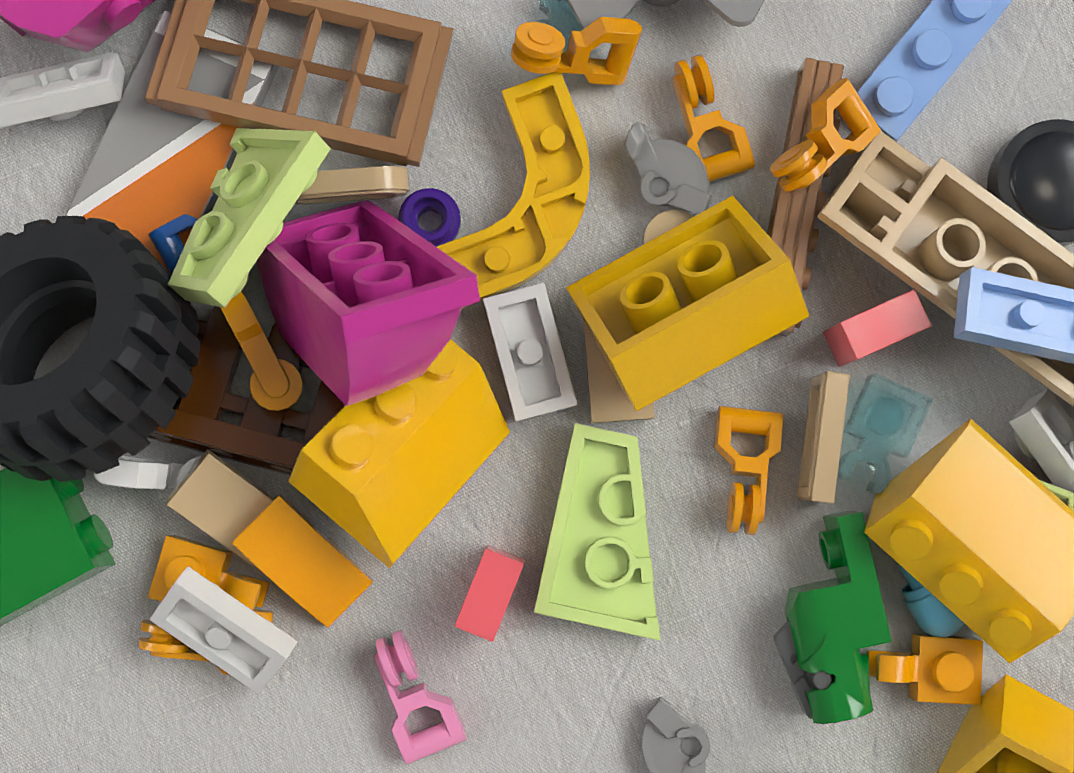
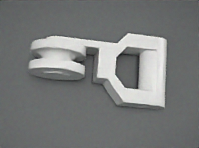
M122 455L118 458L120 465L103 473H94L97 481L105 485L140 489H175L202 455L190 459L185 464Z

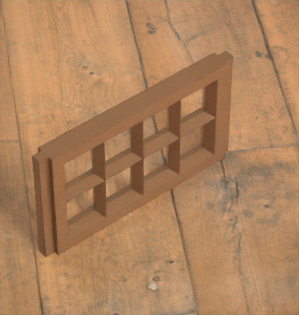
M175 0L146 92L145 100L147 104L160 106L162 110L239 128L316 131L333 150L406 167L408 165L420 167L453 37V28L441 26V22L349 0H237L255 5L244 45H238L204 36L215 0ZM269 8L308 17L297 58L258 49ZM322 21L361 30L350 71L311 62ZM375 34L414 42L404 83L365 75ZM200 47L240 57L228 98L188 89ZM254 60L294 69L282 111L242 102ZM308 73L347 82L336 124L296 115ZM361 85L400 94L390 137L350 127Z

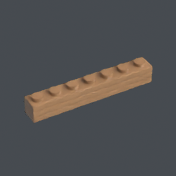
M805 58L798 70L782 154L795 145L808 140L806 134L811 130V104L829 87L842 79L844 69L842 64ZM835 108L833 110V125L838 132L841 118L835 116ZM832 165L813 183L802 189L797 188L784 192L779 184L782 177L777 178L767 234L790 259L800 290H807L810 283L812 268L806 266L808 253L815 251L818 242L819 229H814L813 226L815 216L819 214L826 200V192L820 191L822 179L829 176ZM802 321L777 335L788 336L793 333L794 327L800 328Z

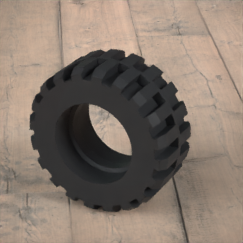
M57 216L56 222L53 224L49 220L39 219L24 224L23 232L16 235L6 232L0 236V464L11 472H18L25 478L37 481H46L53 478L59 482L85 478L87 469L95 474H99L120 465L119 457L127 452L132 456L137 455L151 444L147 437L158 426H161L164 430L176 416V411L172 409L179 397L186 399L193 383L194 377L188 371L190 366L198 365L201 343L195 337L198 335L200 327L197 312L189 301L182 298L168 285L172 275L133 234L128 230H121L113 222L100 218L86 219L84 216ZM94 317L86 337L77 350L55 370L34 380L41 359L56 339L74 325Z

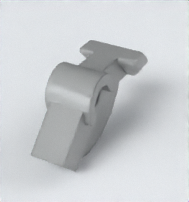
M639 122L634 123L628 132L624 146L642 178L640 188L645 200L654 205L666 206L670 204L696 214L707 210L713 195L709 194L710 183L706 166L696 152L679 141L659 138L652 140L646 125Z
M661 697L646 715L648 721L644 726L641 744L646 767L651 773H705V760L710 751L707 733L700 726L688 723Z

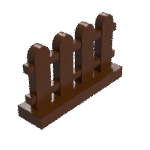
M214 306L208 322L198 319L200 327L199 333L195 337L201 339L198 365L192 367L190 374L194 379L186 399L178 398L181 399L179 409H173L176 411V416L164 430L161 426H158L147 438L202 453L209 449L221 458L291 476L300 451L346 405L322 380L311 415L291 410L290 408L281 411L268 410L260 406L252 397V394H250L249 398L229 393L243 349L221 308ZM274 323L267 339L277 359L291 363L301 374L303 366L310 367L281 337L276 323ZM226 411L242 415L243 418L240 426L220 421L222 412ZM287 427L305 432L302 442L281 437L283 428Z

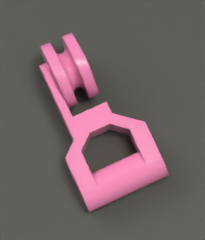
M402 630L392 633L394 645H390L385 637L376 640L378 653L375 654V660L397 713L393 720L391 731L405 763L410 764L467 740V736L452 698L428 691L425 682L399 692L397 687L403 684L402 672H405L410 681L419 678L417 664L410 645ZM424 706L440 710L444 722L411 734L406 722L411 711Z

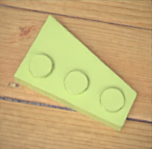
M236 128L229 144L237 152L230 171L227 168L218 170L210 187L218 196L215 206L211 212L195 221L168 282V285L186 301L225 308L229 301L242 291L247 283L249 271L265 247L278 237L283 228V220L299 196L314 183L318 173L317 169L331 150L316 131Z
M574 424L534 613L660 641L653 589L652 561L649 553L645 517L646 508L638 437L582 424Z

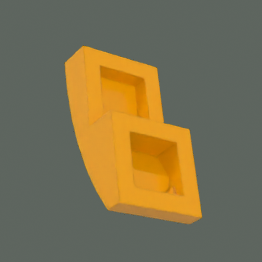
M282 494L232 542L269 579L327 628L373 583V580L329 537L326 538Z

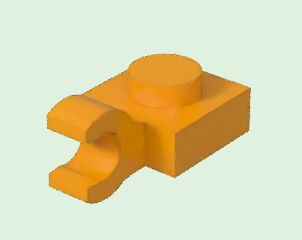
M166 535L147 598L162 602L187 566L218 585L223 591L251 610H254L255 606L263 607L270 582L228 571L233 555L231 551L176 535Z
M912 633L911 653L867 650L870 676L876 677V680L881 682L909 683V698L915 701L981 705L983 640L960 636L934 637L929 634Z

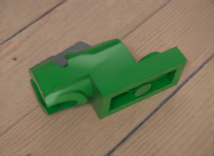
M844 511L823 516L826 531L819 532L818 534L820 552L828 570L835 569L837 578L789 588L785 609L787 622L774 635L775 645L801 710L809 719H813V723L830 724L865 716L874 710L870 695L868 653L861 654L860 649L892 642L869 538L864 533L866 525L863 512Z

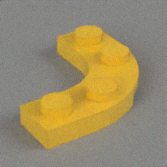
M551 72L501 91L502 100L524 156L527 175L520 199L506 217L488 228L437 246L441 251L477 275L480 301H483L484 298L517 288L547 269L561 255L571 241L584 213L589 191L590 158L584 131L562 73Z

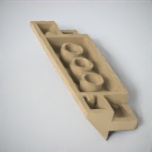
M882 131L866 146L838 186L830 193L817 216L954 319L956 317L959 278L962 273L971 267L1074 289V254L942 157L930 167ZM993 347L1074 407L1073 363Z

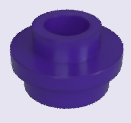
M425 188L415 191L404 200L399 210L398 221L437 247L455 240L461 227V214L457 203L449 194L439 189ZM428 211L437 212L442 217L440 226L434 231H425L419 226L420 217Z

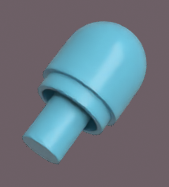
M896 562L908 582L902 589V593L905 596L904 602L918 626L925 633L934 637H949L956 634L963 627L964 622Z

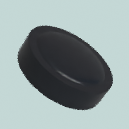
M1052 119L1041 121L1025 128L1001 147L989 169L987 191L1062 246L1074 243V121Z

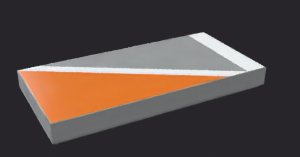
M163 9L65 216H84L86 219L100 218L115 223L121 230H128L169 272L148 234L183 214L200 219L203 215L213 210L218 196L210 187L218 170L227 168L230 171L237 152L229 144L236 128L239 127L162 110L160 106L147 104L145 100L146 92L172 13ZM206 27L205 37L244 45L237 40ZM200 47L188 89L228 98L240 57ZM254 60L242 102L262 106L280 66ZM192 228L178 235L184 246Z

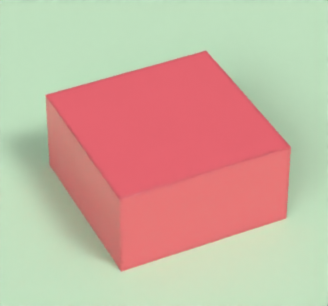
M915 289L834 325L823 331V335L838 367H841L925 330L932 325Z
M488 545L485 548L454 627L493 642L524 566L525 559Z

